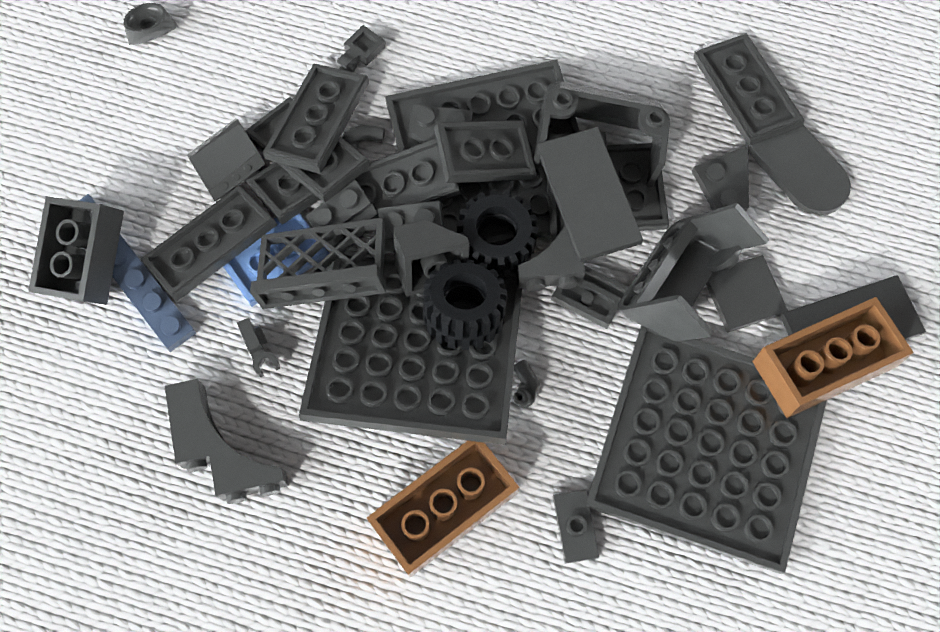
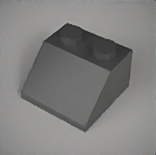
M427 220L414 223L409 222L393 227L395 268L406 297L423 293L426 279H430V273L434 269L440 271V265L444 263L452 265L453 260L459 259L461 263H467V259H469V240L466 236Z

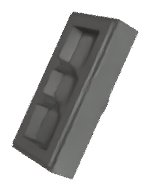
M587 490L553 495L564 564L599 559L590 507L585 506L588 498Z

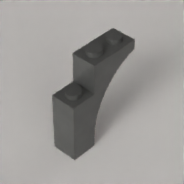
M564 225L562 231L548 248L533 259L518 265V289L526 288L527 291L534 292L543 290L547 286L570 289L578 286V284H582L585 276L584 262L580 263L566 225Z
M198 379L164 386L175 463L181 468L187 469V472L202 471L208 468L207 464H211L216 497L222 501L226 500L227 504H235L246 501L247 495L260 493V496H271L280 493V488L289 486L287 473L282 467L255 462L236 452L227 444L213 421L208 405L206 388Z

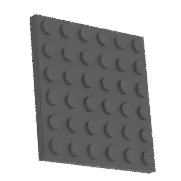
M558 60L385 96L398 152L421 144L409 137L413 104L473 110L472 122L523 120L532 157H534L546 88L553 82H564ZM550 117L547 134L580 132L576 117L567 119ZM541 160L539 165L534 164L537 173L534 179L458 183L461 194L442 201L445 228L457 233V220H459L462 208L466 209V203L470 199L476 202L477 195L484 192L485 196H489L491 190H497L498 195H503L504 191L511 192L510 197L515 198L517 195L523 198L522 205L529 204L532 207L531 215H536L537 237L549 235L547 179ZM490 225L479 232V236L485 242L492 245H504L515 238L513 232L502 225Z
M345 250L342 254L351 259L358 251ZM368 254L357 265L359 267L375 265V258ZM384 254L383 276L387 282L386 293L325 301L299 411L300 421L506 445L522 288L518 289L517 274L513 270L510 277L503 278L502 274H498V278H503L505 289H507L504 324H502V330L499 335L495 334L492 342L483 341V347L477 349L474 345L469 346V350H462V346H456L455 349L448 347V342L442 344L437 342L436 334L432 336L429 334L427 325L424 324L423 293L406 297L395 268V255ZM337 258L334 261L332 270L340 269L345 263ZM457 300L450 303L459 309H473L479 306L470 300Z
M640 325L585 506L766 570L785 574L827 400L786 418L752 361L755 358L698 339L675 342Z

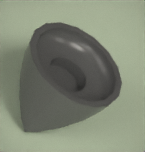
M158 3L138 5L131 9L123 19L129 45H137L154 40L171 32L178 26L166 9Z

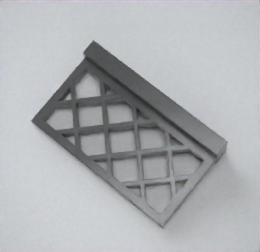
M376 218L262 235L257 280L251 281L250 293L262 309L386 293L387 282L383 276L384 219ZM376 230V235L368 243H364L359 239L366 231ZM343 234L346 236L336 248L328 243L335 235ZM306 239L316 240L305 252L298 248ZM284 243L286 246L275 256L270 254L271 244ZM353 243H356L361 249L351 259L342 254ZM325 247L330 253L320 263H317L312 257ZM293 251L296 252L300 257L289 267L281 263ZM368 254L375 258V265L360 267L357 265ZM337 258L345 263L338 270H326ZM307 262L314 267L308 274H295ZM277 266L284 271L277 278L267 279V275Z

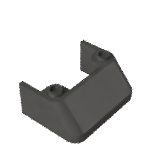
M556 81L547 86L542 103L533 157L534 164L539 165L540 157L537 152V144L546 142L550 117L556 119L576 117L638 129L645 135L652 137L646 186L652 187L665 166L670 128L669 115L657 101L562 81Z
M738 203L681 219L670 226L620 300L618 309L627 319L675 342L711 337L714 331L692 306L713 272L733 268L738 263L739 255L743 249L767 244L769 238Z

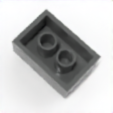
M46 196L28 292L107 305L124 211L97 203Z

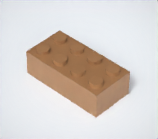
M874 297L764 346L752 362L786 418H789L898 367L914 352L877 297Z
M466 441L366 518L411 578L516 496L520 487L484 442Z

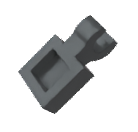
M362 25L344 42V49L347 52L342 54L337 60V63L341 65L339 69L354 72L359 62L367 66L386 48L385 40Z
M249 318L237 322L246 347L253 359V368L259 377L264 376L261 367L267 361L272 362L276 371L279 370L280 364L276 356L270 352H265L263 344L268 342L261 326L254 327Z

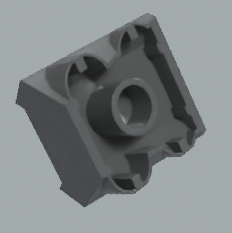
M235 118L187 154L188 159L214 202L223 198L242 181L247 183V180L261 172V167L265 165L259 151H257L238 118Z

